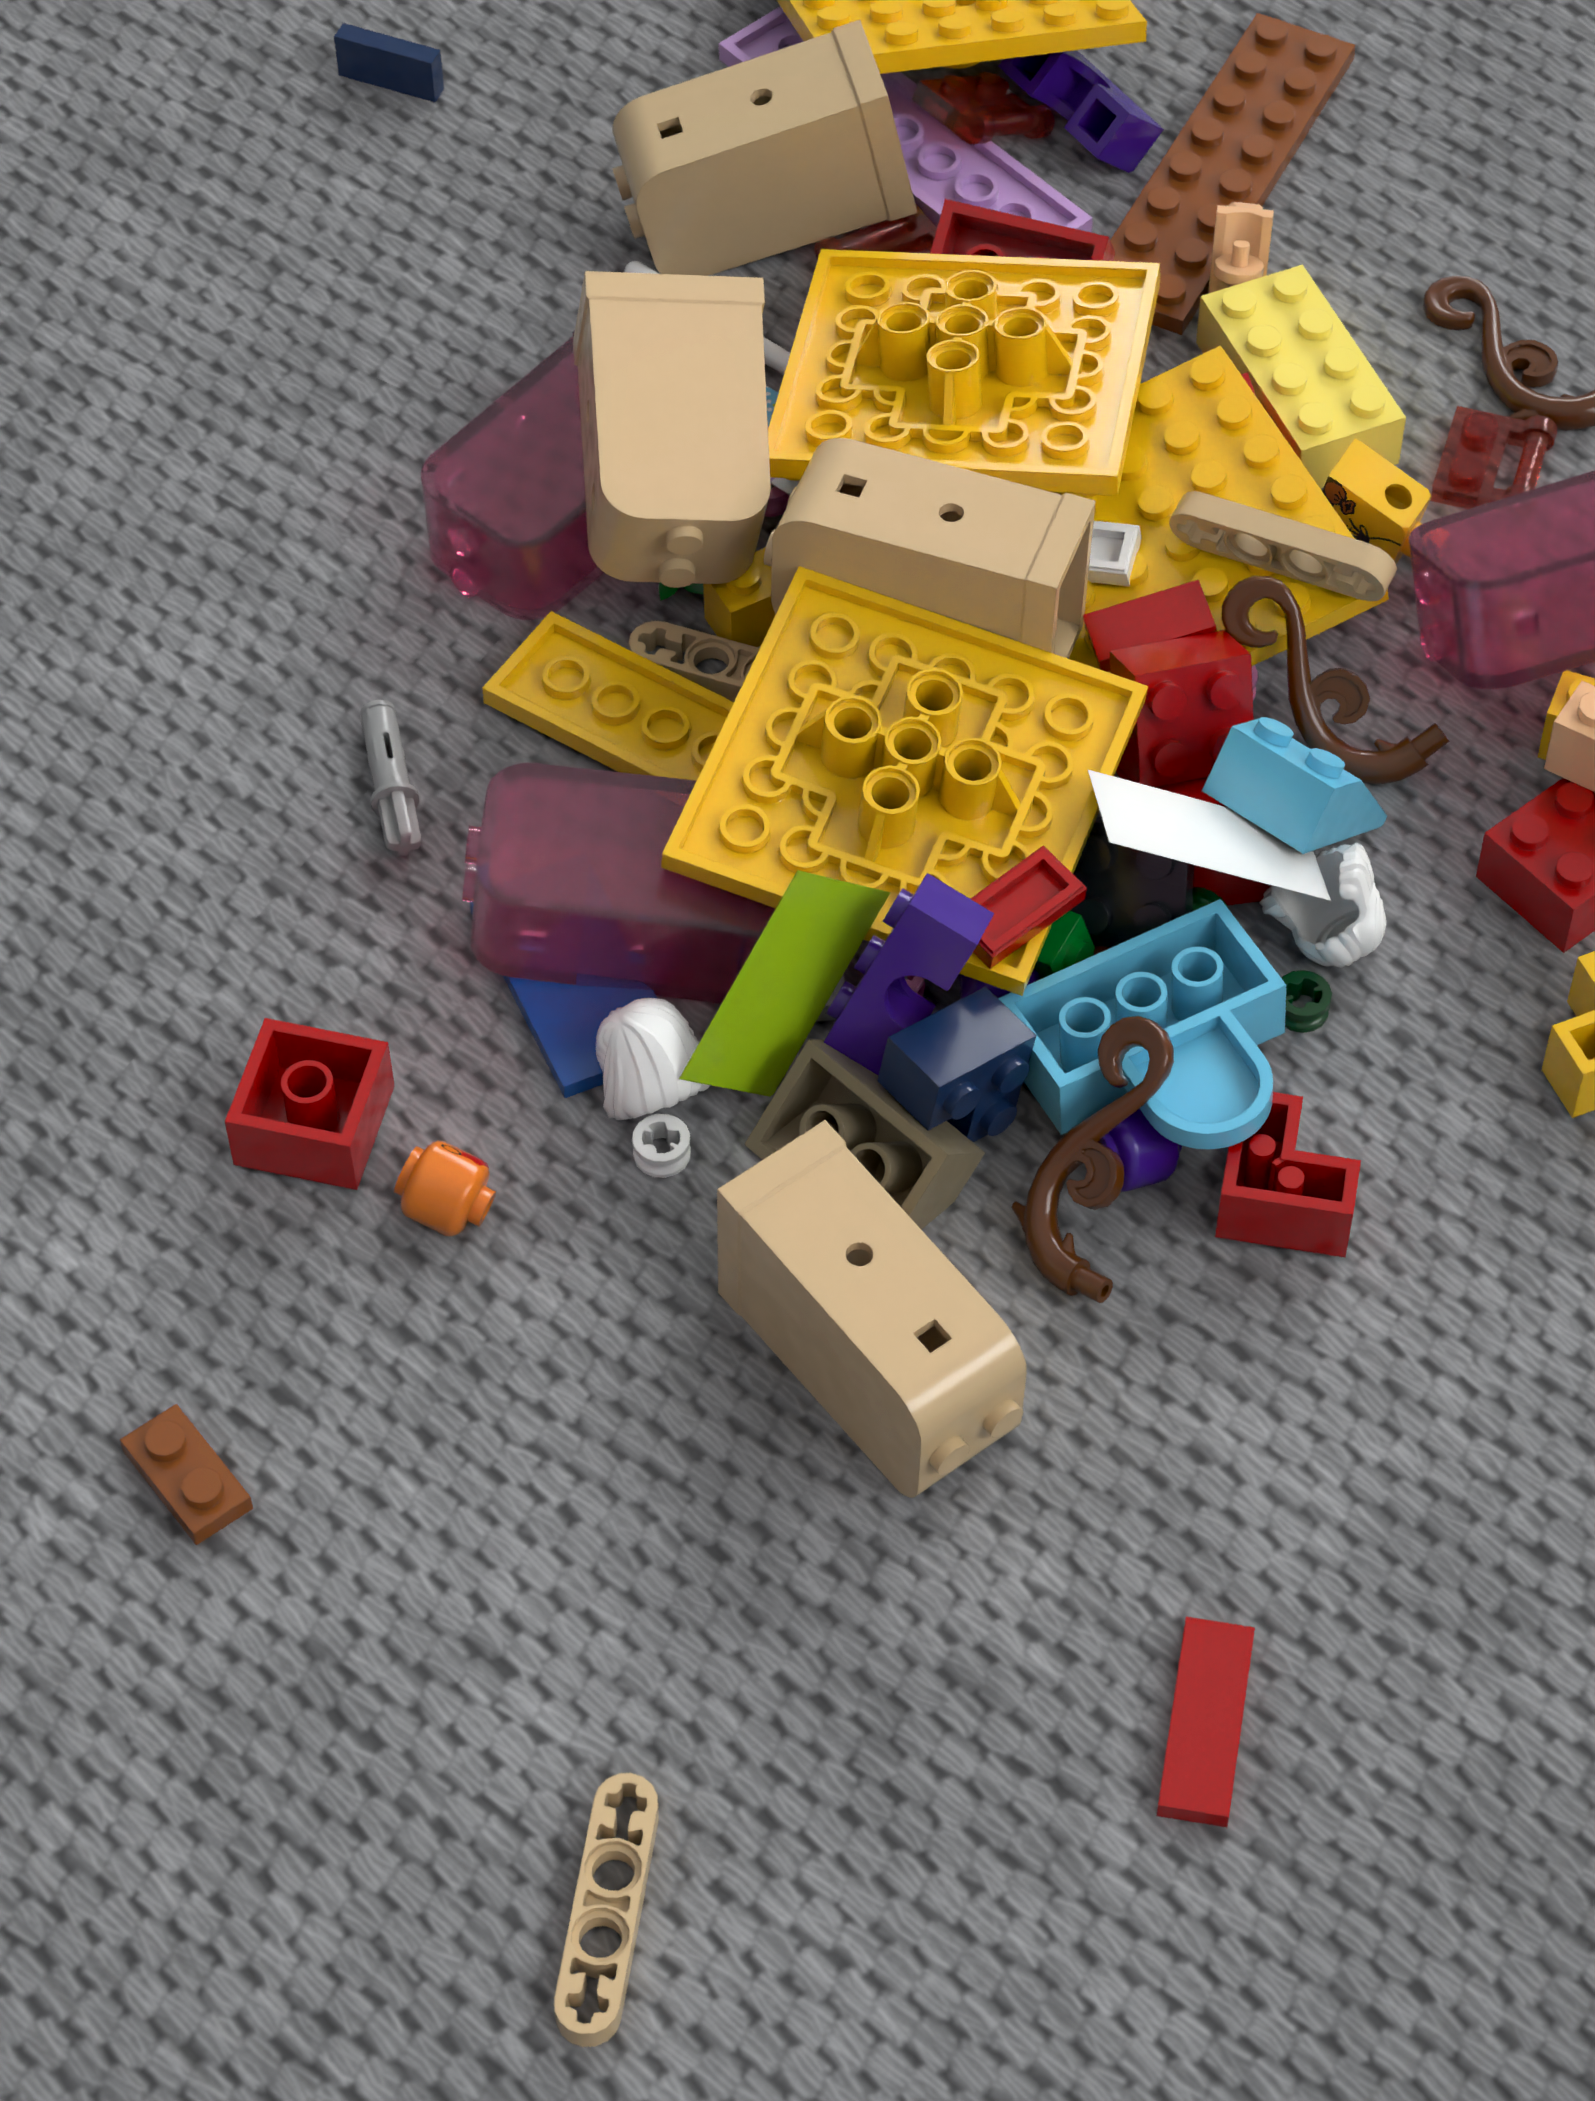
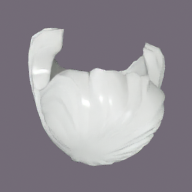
M1358 843L1340 845L1338 848H1331L1328 851H1322L1315 855L1331 901L1271 886L1264 892V898L1259 902L1263 906L1264 914L1271 915L1292 931L1295 943L1300 951L1307 958L1322 966H1336L1340 968L1345 965L1350 966L1360 957L1367 956L1379 946L1385 934L1387 922L1383 900L1376 889L1368 855L1364 847Z
M641 998L634 1000L623 1007L611 1011L599 1026L595 1050L597 1060L603 1071L605 1097L603 1108L607 1112L608 1118L626 1120L635 1119L645 1114H652L661 1108H670L679 1101H684L690 1096L697 1095L698 1091H705L710 1087V1085L679 1079L699 1041L694 1036V1031L689 1027L688 1021L674 1005L664 999Z

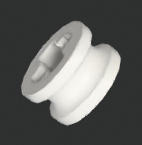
M654 1114L644 1118L635 1127L632 1137L633 1158L636 1166L643 1173L652 1177L666 1178L676 1175L685 1169L690 1160L691 1153L690 1133L687 1125L681 1119L670 1114ZM666 1138L667 1144L670 1146V1152L657 1153L653 1140Z

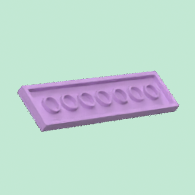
M779 6L720 42L719 60L730 67L801 43L803 40ZM901 72L880 74L889 97L917 214L937 229L944 200L949 199L1092 233L1093 218L924 89Z

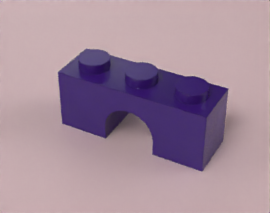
M1078 50L1003 59L998 66L1029 96L1045 103L1066 118L1068 122L1064 128L1097 159L1128 173L1135 170L1164 130Z
M926 873L914 894L902 888L882 921L892 927L891 932L885 941L875 935L872 936L854 966V969L864 974L857 986H854L845 980L825 1013L836 1021L825 1038L824 1043L879 1076L888 1037L928 1017L936 1006L915 993L909 987L904 977L918 976L925 978L948 992L978 945L994 913Z

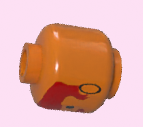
M445 1141L432 1142L426 1149L416 1146L404 1164L394 1188V1193L402 1196L401 1210L406 1217L449 1237L462 1232L468 1222L479 1227L487 1216L496 1196V1191L486 1187L489 1179L488 1164L484 1160Z

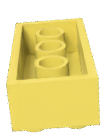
M1303 264L1200 296L1196 343L1202 353H1205L1221 345L1240 374L1248 372L1256 397L1320 489L1324 488L1329 474L1354 439L1363 442L1393 465L1399 463L1406 416Z

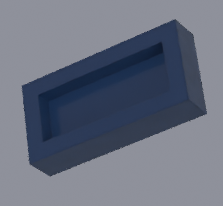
M343 23L334 35L339 76L431 102H436L443 92L444 81L441 50Z

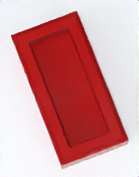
M1199 579L1083 615L1085 629L1100 670L1106 672L1111 671L1110 651L1217 631Z
M1043 845L970 898L994 913L973 953L989 969L993 968L1085 899L1087 887Z

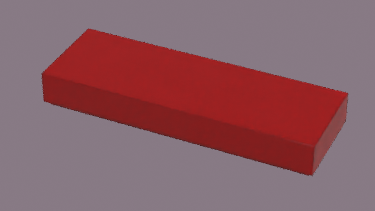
M1186 1616L1156 1816L1227 1828L1255 1627Z

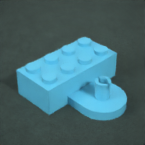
M1221 899L1026 986L1023 996L1011 992L998 998L1037 1035L1029 1060L1030 1070L1024 1083L1061 1135L1067 1133L1070 1129L1126 1094L1143 1081L1149 1065V1054L1143 1047L1131 1048L1125 1054L1122 1070L1129 1083L1122 1088L1109 1084L1102 1074L1098 1060V1047L1103 1034L1115 1022L1124 1017L1140 1016L1157 1022L1168 1033L1173 1045L1174 1063L1170 1075L1154 1096L1140 1108L1149 1123L1165 1138L1189 1148L1207 1150L1225 1148L1238 1144L1255 1134L1269 1116L1273 1100V1074L1266 1057L1257 1045L1285 1033L1286 984Z

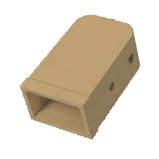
M861 20L833 28L832 32L638 97L626 104L618 112L613 122V136L622 161L621 166L612 168L622 200L629 198L634 200L633 204L624 206L634 239L642 236L646 237L655 267L661 274L708 276L887 219L894 221L917 213L889 97Z
M585 271L573 339L574 365L578 367L588 547L594 563L607 575L623 581L661 582L665 586L679 588L692 583H728L742 576L750 568L771 491L762 318L765 304L763 278Z
M829 439L822 442L816 448L798 486L790 494L786 510L777 528L771 532L767 541L764 564L772 566V607L775 613H777L798 567L801 566L1069 659L1084 624L1083 615L1085 614L1096 501L1070 493L1063 495L853 439Z
M826 1120L717 1189L718 1293L738 1315L743 1317L900 1493L910 1498L916 1497L1020 1425L1023 1416L1027 1367L1023 1352L1015 1336L996 1311L849 1151L846 1142Z

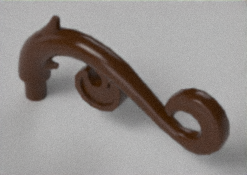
M1454 275L1441 278L1431 284L1424 295L1423 310L1427 318L1437 326L1451 330H1466L1472 327L1475 320L1474 312H1463L1453 309L1449 304L1454 300H1471L1482 308V365L1487 381L1496 396L1514 412L1509 415L1511 422L1533 423L1546 428L1565 431L1582 430L1595 426V390L1576 397L1568 394H1563L1561 397H1553L1537 393L1528 388L1543 387L1553 381L1558 369L1556 353L1549 346L1536 340H1519L1503 347L1499 310L1493 295L1484 283L1469 276ZM1516 369L1524 370L1521 382L1514 376L1513 371Z
M1251 576L1239 581L1228 591L1222 604L1221 620L1225 631L1242 645L1262 648L1273 645L1277 640L1278 633L1275 629L1262 631L1256 629L1250 623L1248 614L1255 602L1264 598L1271 599L1284 612L1287 630L1288 699L1295 724L1310 749L1318 748L1336 755L1345 763L1344 770L1362 780L1363 783L1387 784L1401 781L1419 772L1429 765L1426 761L1427 758L1450 742L1436 723L1412 740L1406 736L1399 743L1395 744L1377 739L1374 742V745L1378 748L1376 751L1361 750L1342 741L1332 732L1323 719L1321 703L1326 699H1335L1339 703L1338 710L1332 715L1334 723L1344 725L1355 723L1366 714L1370 701V695L1365 682L1356 673L1345 668H1330L1311 680L1305 624L1301 608L1291 590L1282 581L1270 576Z
M1140 1016L1124 1017L1107 1029L1101 1037L1098 1047V1060L1102 1074L1109 1084L1122 1088L1129 1083L1122 1070L1125 1054L1131 1048L1143 1047L1149 1054L1148 1070L1143 1081L1126 1094L1070 1129L1050 1150L1038 1168L1028 1191L1026 1205L1017 1201L1012 1204V1210L1024 1231L1025 1242L1031 1259L1042 1276L1059 1290L1070 1296L1080 1293L1098 1303H1103L1109 1297L1113 1288V1282L1111 1279L1091 1270L1090 1262L1076 1255L1074 1238L1071 1233H1066L1063 1240L1058 1227L1059 1197L1068 1176L1082 1164H1085L1087 1169L1085 1179L1079 1181L1069 1179L1066 1182L1068 1193L1075 1203L1096 1210L1110 1206L1120 1195L1124 1184V1164L1118 1153L1098 1141L1144 1106L1154 1096L1170 1075L1174 1063L1173 1045L1168 1033L1157 1022Z

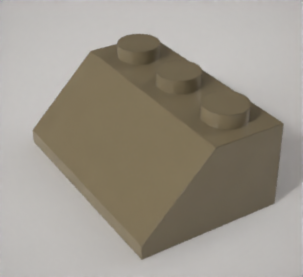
M808 1039L744 1145L763 1160L826 1120L846 1142L849 1151L922 1230L955 1202L985 1152L947 1121L927 1131L877 1081V1074L825 1044V1039Z

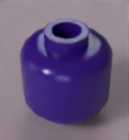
M1140 1109L1098 1141L1118 1153L1124 1164V1184L1121 1192L1131 1191L1169 1179L1177 1168L1179 1152L1182 1149V1145L1170 1141L1155 1130Z

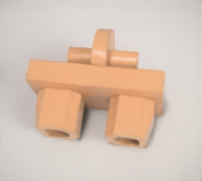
M1233 202L1229 206H1217L1208 294L1267 276L1274 210H1264L1259 204Z

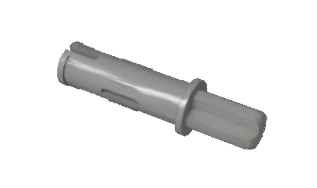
M374 700L362 707L360 716L375 790L371 796L372 810L380 816L386 848L394 850L397 856H408L409 851L418 849L422 842L415 810L420 802L418 790L410 784L395 706L387 700Z

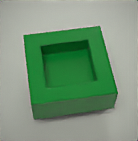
M1068 911L1052 923L1034 967L1041 979L1094 956L1095 947L1082 915Z

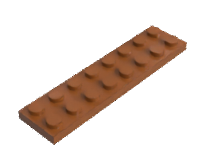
M1260 13L1255 15L1110 239L1115 251L1113 261L1160 263V287L1152 325L1180 335L1184 333L1199 309L1200 296L1208 294L1217 206H1229L1233 202L1263 206L1354 60L1355 44Z

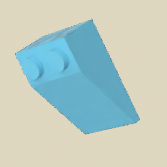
M1261 717L1231 727L1202 789L1207 795L1302 854L1379 828L1387 818L1386 813L1362 780L1344 770L1345 763L1339 757L1322 749H1309L1292 738L1294 733L1288 726L1267 717Z

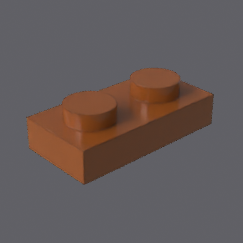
M177 1404L119 1439L124 1454L196 1545L253 1509L250 1495Z

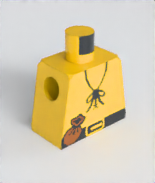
M1354 439L1329 474L1322 492L1355 539L1381 548L1391 556L1395 564L1398 563L1404 554L1432 570L1446 548L1449 538L1420 523L1432 497L1429 490L1363 442Z

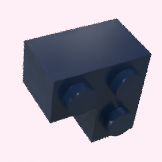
M983 987L889 1036L877 1081L927 1131L947 1121L972 1142L986 1135L996 1136L1006 1130L1017 1115L1016 1105L1023 1081L1030 1070L1029 1060L1037 1035L987 987Z

